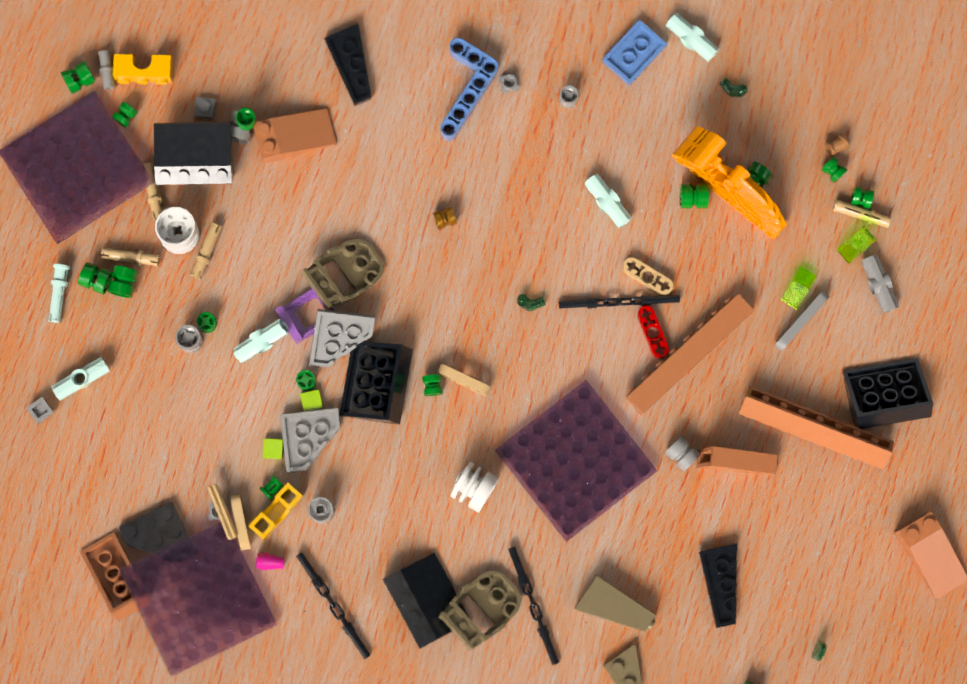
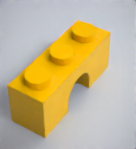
M114 54L113 77L120 84H129V82L148 84V82H156L159 85H166L167 82H172L173 59L171 55H152L150 66L146 69H138L135 67L133 54Z
M287 483L275 496L274 501L268 508L261 512L249 527L265 541L304 497Z

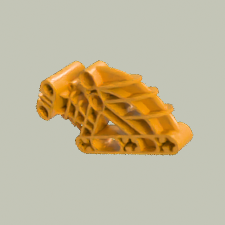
M695 126L672 153V157L679 164L689 168V171L704 184H708L712 191L766 235L776 239L787 226L778 206L750 178V173L745 168L736 165L732 169L725 165L721 155H719V152L726 145L722 137L700 126Z

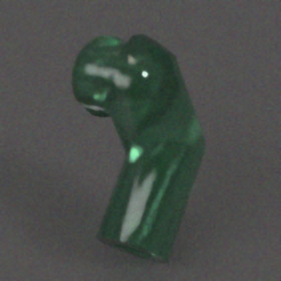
M727 78L719 83L730 97H743L748 92L746 85H732Z
M520 294L517 297V304L527 311H533L546 305L543 297L535 300L529 299L525 294Z

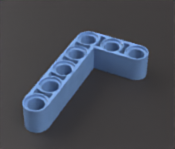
M455 38L451 41L450 55L455 60L475 71V74L441 124V136L447 141L457 137L498 74V63L494 58L461 38ZM455 46H461L463 50L461 52H455L453 48ZM475 55L479 60L472 62L469 60V57ZM491 65L495 70L488 72L485 70V67ZM483 81L485 85L483 87H477L475 85V82ZM467 96H472L475 100L468 103L464 99ZM461 111L464 113V116L456 118L454 114ZM452 127L454 132L447 134L444 132V129Z

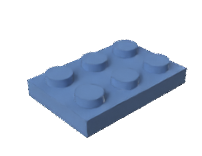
M639 19L602 59V63L630 86L664 50L667 43Z

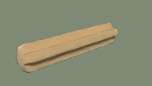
M217 484L208 487L212 501L227 539L232 540L238 536L219 486Z

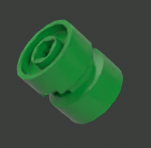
M85 61L76 64L74 69L68 68L60 72L72 94L80 91L83 85L87 87L95 83ZM76 74L80 78V80L77 82H75L73 76H75Z
M753 161L747 169L750 173V178L762 189V185H766L773 176L765 166L756 161Z
M692 184L680 185L681 209H691L693 206H696L697 209H708V184H697L695 187Z
M86 262L79 275L78 285L87 289L92 287L93 291L104 295L109 288L110 281H112V271L104 268L99 270L97 265Z
M114 266L112 272L114 280L110 281L108 293L119 297L132 298L134 292L132 284L137 280L138 271L123 266Z

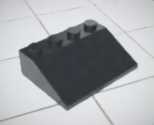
M231 122L154 123L155 184H232L234 169Z
M365 341L358 344L350 352L339 416L400 425L413 349L402 344Z
M918 358L843 371L850 412L856 427L865 429L932 416L933 401Z
M435 552L383 579L419 649L453 632L442 619L440 620L439 616L457 593ZM460 602L458 606L468 616L462 602Z

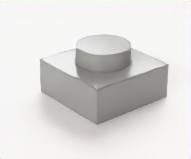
M196 97L194 117L214 120L216 100Z
M43 397L26 408L37 424H40L54 414V411Z

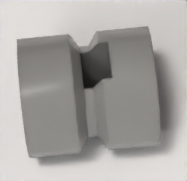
M232 111L229 120L231 122L232 141L249 144L252 133L249 130L244 131L238 127L236 120L238 111Z
M184 325L177 330L175 340L184 352L195 353L201 349L203 337L196 327Z
M683 436L665 452L672 461L677 460V465L683 472L701 455L695 448H689V442Z
M325 497L314 498L308 505V513L311 519L318 524H325L332 520L335 512L332 503Z

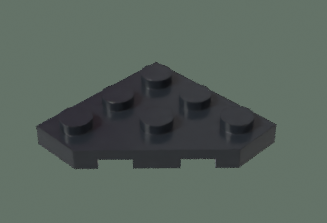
M173 502L119 527L126 545L177 563L197 555Z

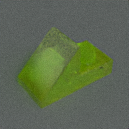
M864 225L843 243L837 251L850 264L877 239Z
M800 267L781 300L798 309L817 276Z

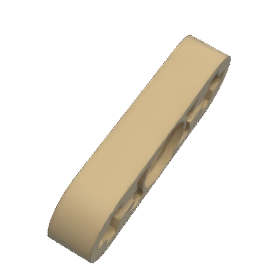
M631 257L625 260L623 271L626 275L659 295L666 296L671 293L673 282L669 278L636 258ZM633 262L635 263L636 269L640 270V267L644 269L640 272V275L638 277L636 276L638 271L634 269L629 271V266L627 264H632ZM651 272L653 280L650 282L645 281L642 277L643 273ZM659 277L660 279L658 280V282L661 284H664L665 282L668 283L667 287L669 288V290L665 289L664 291H662L661 285L656 283V286L654 287L652 284H654L656 278Z
M441 364L437 371V374H440L442 377L487 397L491 389L487 384L446 365Z
M231 495L230 499L241 551L251 549L241 495Z

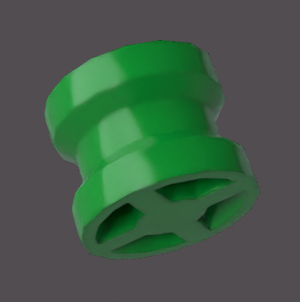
M203 312L198 315L196 323L202 332L210 333L216 329L217 320L213 314Z
M302 370L297 374L296 382L300 389L309 391L315 387L316 378L311 371Z

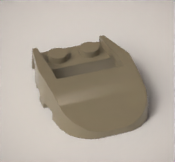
M351 239L343 242L340 246L329 248L326 253L315 259L308 269L304 268L301 276L305 277L325 305V309L328 310L351 302L375 284L383 274L384 265L380 256L368 242L361 239ZM333 260L354 288V291L345 296L342 295L322 267Z
M488 571L478 576L472 582L467 583L440 614L439 618L447 624L467 647V650L470 651L506 626L519 610L521 595L516 586L503 573ZM468 595L494 623L484 634L458 606Z

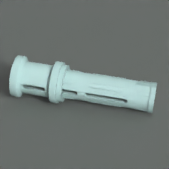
M53 264L55 269L53 280H51L53 291L48 321L61 323L65 287L68 286L67 275L70 266Z

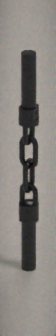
M641 295L640 297L606 299L587 298V300L558 301L559 309L583 307L591 309L619 305L650 306L651 304L680 303V295ZM623 300H630L628 303H622ZM608 301H616V303L608 304Z
M514 546L509 548L508 551L518 574L519 584L524 595L529 597L531 603L529 610L532 618L540 626L537 631L544 642L552 665L558 664L560 662L551 642L548 627L542 624V611L539 604L534 603L531 595L533 593L532 585L527 573L525 574ZM527 584H528V585H529V588H530V591L527 590V593H526V591H525V589H524V585H527ZM532 607H537L540 617H535Z
M303 552L298 554L296 557L311 578L312 584L320 596L327 599L330 604V611L337 620H341L344 625L342 629L347 636L349 635L364 659L371 656L355 632L352 623H347L345 620V613L340 605L333 602L329 596L330 591L320 575H317ZM322 586H324V588L327 591L324 592V594H322V592L319 589ZM336 606L342 613V615L339 614V617L333 610Z

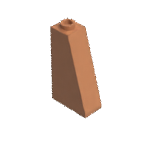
M716 446L698 449V452L701 453L697 458V468L774 475L779 467L778 455Z

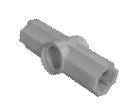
M877 254L863 259L861 263L868 277V286L872 294L876 296L883 314L898 308V302L892 291L891 279L884 272Z

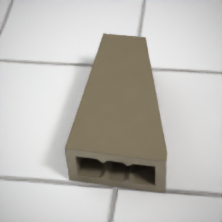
M598 576L594 578L575 607L576 611L641 632H645L646 629L650 631L656 622L654 620L655 614Z

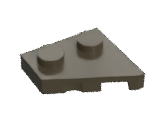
M635 644L604 665V668L615 684H642Z

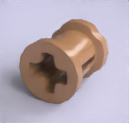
M842 134L837 139L824 143L827 153L832 158L838 152L850 148L847 139Z

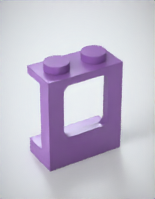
M313 288L286 306H280L275 309L280 319L288 326V331L296 344L314 334L315 324L305 328L295 314V310L314 298H317L325 309V305Z

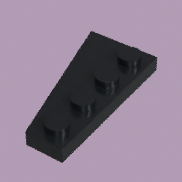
M357 23L324 38L354 106L372 99L360 30Z
M737 543L699 551L716 628L736 624Z

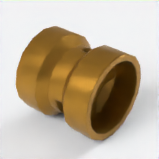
M451 206L445 208L444 211L433 212L438 230L444 229L447 225L453 226L457 224Z

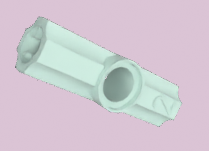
M678 13L673 15L666 24V27L680 38L684 46L690 50H695L706 61L709 62L719 51V48L705 37L704 32L699 27L691 25Z
M598 173L584 183L595 197L599 208L609 215L618 228L623 227L632 219L620 203L618 195L613 189H609Z
M278 319L266 328H261L250 334L249 339L233 348L236 359L244 363L254 355L270 349L273 343L289 334V328L282 319Z
M100 357L83 368L74 370L71 375L55 383L51 388L58 400L61 401L76 391L88 387L90 383L109 373L110 370L103 358ZM84 374V382L77 383V376Z

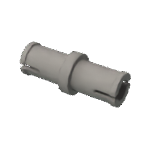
M99 51L101 67L99 73L102 74L104 90L115 89L110 51Z

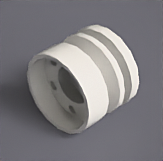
M181 207L165 209L158 215L155 222L156 234L162 245L169 252L174 254L187 253L199 241V228L193 216L186 209Z
M470 462L456 479L451 497L455 499L459 492L463 493L459 502L462 503L467 496L470 497L468 507L479 513L496 486L499 477L487 472L481 478L479 475L482 467L479 466L475 473L471 471L475 463Z

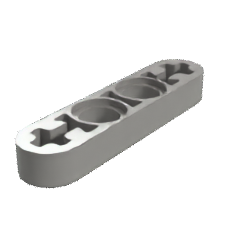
M822 291L778 340L775 346L780 351H783L830 296Z

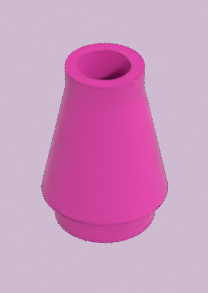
M262 551V553H257L256 568L260 569V571L283 569L285 558Z

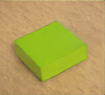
M319 389L300 394L304 412L323 409Z
M264 439L262 458L282 459L283 440Z

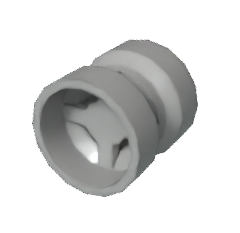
M572 85L564 86L560 91V104L565 108L574 107L578 101V90Z

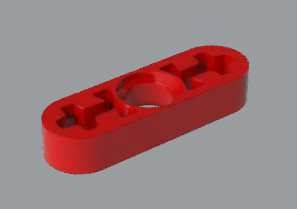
M643 306L637 313L639 324L652 356L656 359H664L669 353L668 344L653 308ZM644 310H646L647 313H651V315L649 316L650 323L652 321L655 322L649 324L647 327L644 326V324L648 323L646 318L641 317ZM649 328H656L658 336L651 338L648 335ZM661 338L662 341H659L658 343L661 348H665V350L663 351V355H660V353L655 352V350H657L656 343L652 345L651 342H655Z

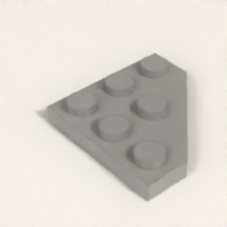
M317 309L309 365L330 367L337 359L347 355L358 344L372 337L375 315Z
M338 408L280 415L286 472L306 471L340 429Z

